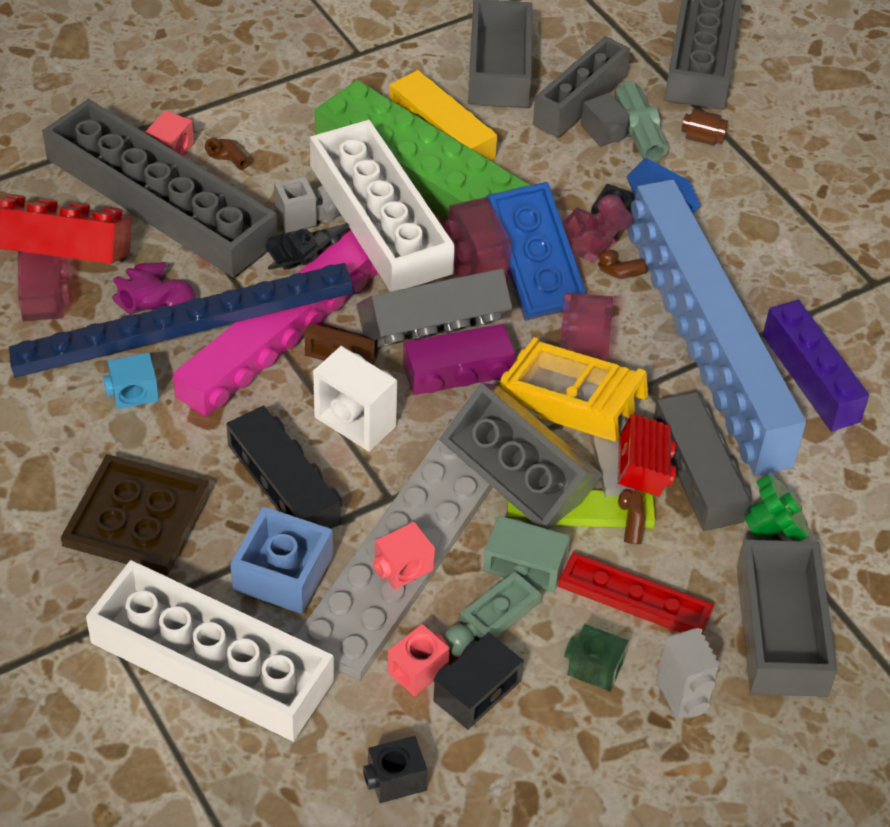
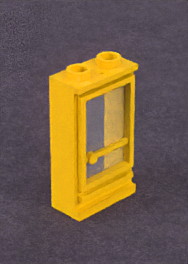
M535 337L525 349L520 351L516 362L510 370L504 372L499 385L501 389L520 405L539 413L538 418L613 442H617L620 438L618 416L621 412L624 417L629 418L635 411L634 397L646 400L648 397L646 370L638 368L637 371H633L627 367H620L617 364L539 342V338Z

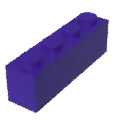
M800 300L769 308L763 337L828 429L833 432L861 423L869 394Z

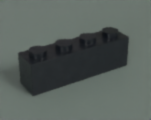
M263 405L226 423L229 448L279 512L330 529L340 524V508L343 506L338 491L334 487L329 488L323 480L318 466L315 463L310 464L305 458L299 442L296 439L291 440L286 434L284 425L278 416H272Z

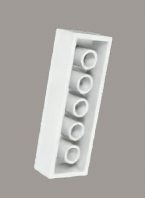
M370 120L310 137V166L346 223L349 224V228L390 292L414 287L453 274L454 243Z
M132 560L128 562L86 616L92 644L293 742L334 682V657L332 654Z

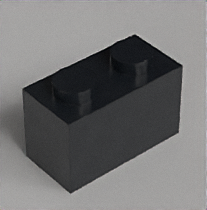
M488 632L478 642L472 641L463 650L461 657L451 666L447 664L437 672L434 678L433 701L469 730L521 682L524 660Z

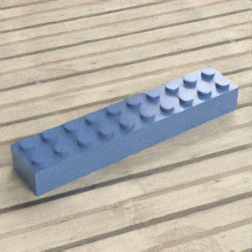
M673 179L637 186L635 200L631 203L632 222L628 225L629 240L632 244L635 243L639 251V257L644 259L651 274L653 287L660 291L664 308L667 312L671 313L675 321L677 334L683 336L690 359L695 360L700 369L702 383L708 385L715 408L722 412L729 435L734 437L739 445L742 461L745 464L748 463L754 476L794 468L806 420L677 184Z

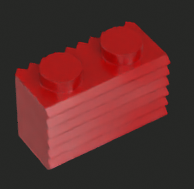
M634 413L630 415L619 435L617 484L659 497L665 486L670 487L676 475V466L671 465V459L676 450V441L671 440L670 424L658 423L656 419L651 421L649 417L644 419L643 415L637 416Z

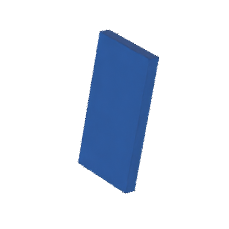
M543 182L486 195L484 201L524 320L527 321L587 306L589 299L549 183Z

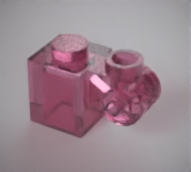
M618 195L603 197L598 203L600 212L596 215L576 207L562 222L573 255L595 263L598 260V254L603 250H607L615 242L614 236L620 229L624 230L629 227L632 215L625 209Z

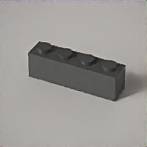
M604 36L535 96L533 125L558 138L582 116L584 101L607 94L627 76L630 48Z
M697 392L657 400L653 420L656 419L658 423L663 422L664 425L670 424L671 440L676 441V450L671 463L673 466H676V474L702 530L708 531L744 523V515L751 505V495L747 486H742L734 459L729 458L724 449L722 434L715 430L711 422V413L708 406L702 404Z

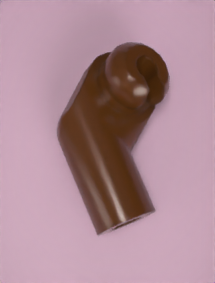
M603 250L598 254L600 262L597 264L600 270L615 278L625 279L643 275L647 272L646 263L643 258L621 262L616 260V253L612 250Z

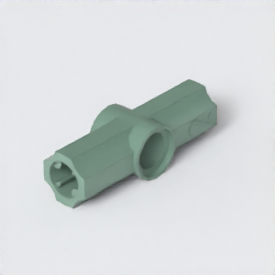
M634 81L623 82L619 88L615 89L614 98L629 113L626 137L633 138L642 158H648L653 162H657L662 156L667 154L668 145L660 130L658 110L654 105L649 106L641 87L636 85Z

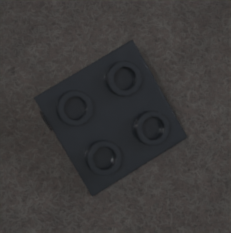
M345 223L314 232H309L307 229H299L270 237L267 241L266 249L274 262L268 266V269L283 267L286 270L299 262L302 265L312 262L319 256L317 251L323 246L324 248L329 247L341 239L339 234L349 224Z

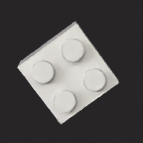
M340 346L313 370L314 415L316 419L369 452L396 427L397 379L393 378L390 373L380 370L365 361L361 355L352 353L343 346Z

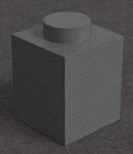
M610 93L583 102L581 126L600 147L626 138L629 113Z

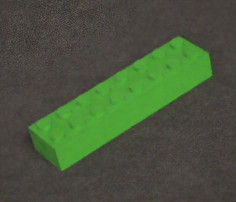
M359 80L354 81L314 109L315 135L370 120L426 204L431 207V211L503 256L484 199L486 195L530 186L528 183Z

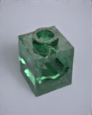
M584 624L579 636H572L568 642L564 658L569 659L567 675L611 692L625 662L629 640Z

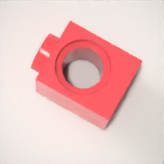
M166 110L145 132L182 156L194 145L192 120Z
M412 522L375 540V558L372 559V563L378 576L381 579L386 578L394 590L434 571L435 548L417 524Z
M421 624L388 650L387 673L415 697L434 681L437 672L443 666L449 664L450 648L440 634L432 633ZM416 657H425L426 659H417Z

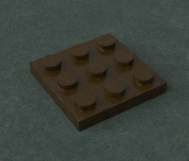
M106 454L61 536L62 546L128 564L132 560L157 573L168 576L210 491L209 481Z

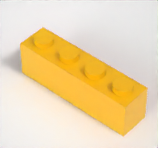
M419 70L389 84V99L488 160L492 161L496 158L497 134Z

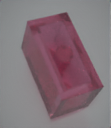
M18 251V300L23 322L64 318V304H70L68 284H63V280H69L67 260H61V257Z

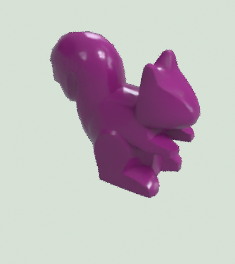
M166 262L140 263L135 265L134 269H126V274L131 280L120 276L114 278L113 281L118 290L112 298L124 311L132 315L147 309L155 310L162 306H172L188 302L196 298V293L193 287L186 281L179 279L161 281L166 276L164 274Z

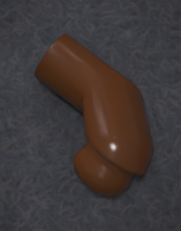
M212 137L205 142V150L213 159L229 160L239 170L247 168L250 164V158L233 140Z
M624 490L620 493L618 499L620 509L628 510L624 542L642 544L645 527L644 497L636 490L633 492Z

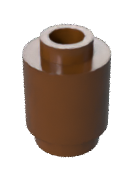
M693 109L692 114H685L681 131L686 132V139L709 145H714L715 143L723 144L729 120L721 119L722 115Z

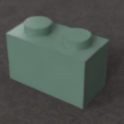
M498 515L485 548L483 572L506 578L516 571L532 586L555 593L568 557L570 536L554 529H545L524 523L519 519H510Z

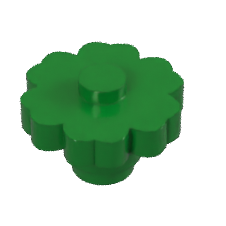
M771 472L757 480L756 483L760 489L759 493L762 500L752 505L750 512L744 515L746 523L753 534L759 540L766 536L771 538L781 531L793 541H803L811 535L807 527L808 523L801 511L802 506L793 492L788 491L783 483L776 479Z

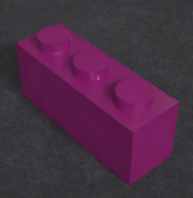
M504 324L403 342V367L413 395L434 393L450 388L501 380L504 372L509 371L515 363V351Z

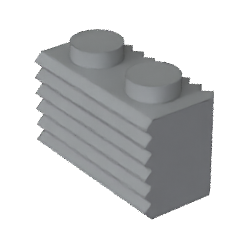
M699 628L669 636L665 639L666 643L663 644L664 652L661 653L663 656L661 657V665L659 666L660 669L658 670L656 681L675 718L685 716L696 717L705 713L710 707V699L713 688L716 685L715 680L720 662L716 660L717 655L712 654L713 649L709 648L710 642L705 641L706 636L702 635L703 630Z

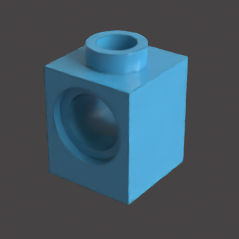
M150 353L107 360L109 375L103 376L107 397L114 396L117 409L159 401L156 376Z

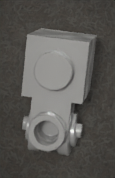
M306 176L274 183L275 212L285 233L317 226V221L324 223L332 222L340 214L323 185L314 194Z

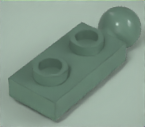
M516 571L512 572L460 612L459 622L462 625L451 626L444 634V639L450 648L449 653L461 656L465 647L474 641L475 637L480 640L488 632L495 638L540 604L542 594Z

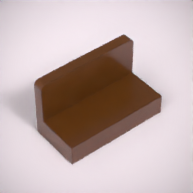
M309 323L304 332L305 356L323 361L340 346H343L352 353L361 355L365 361L374 365L382 347L377 348L375 340L364 338L362 334L325 324L316 325Z

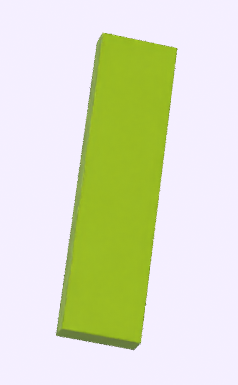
M591 490L579 506L553 526L625 528L628 510L620 509L618 505L619 496L605 497L603 490ZM641 492L645 505L644 528L654 529L653 495ZM507 500V518L519 519L524 523L536 525Z

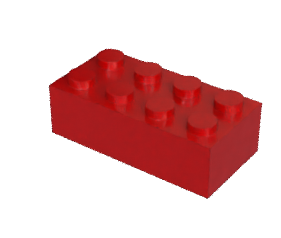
M6 194L5 198H0V249L113 264L130 254L133 215L122 214L123 209L103 207L102 211L90 210V205L85 203H70V207L58 206L57 200L39 198L37 202L25 201L26 196L17 194Z

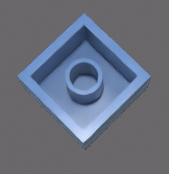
M263 506L230 563L233 590L303 614L333 558V529Z

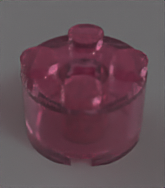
M565 293L560 348L607 361L613 297Z

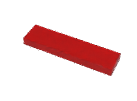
M572 552L558 582V587L679 633L699 628L703 630V635L714 608L713 603Z

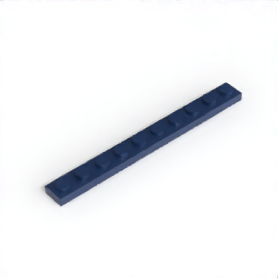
M346 263L332 264L321 269L305 273H295L289 277L272 281H262L256 285L236 290H227L223 293L204 298H194L188 302L168 307L162 306L136 315H126L120 319L100 324H90L87 327L68 332H58L52 336L36 340L22 341L9 346L11 370L14 378L351 294L354 293L352 281Z

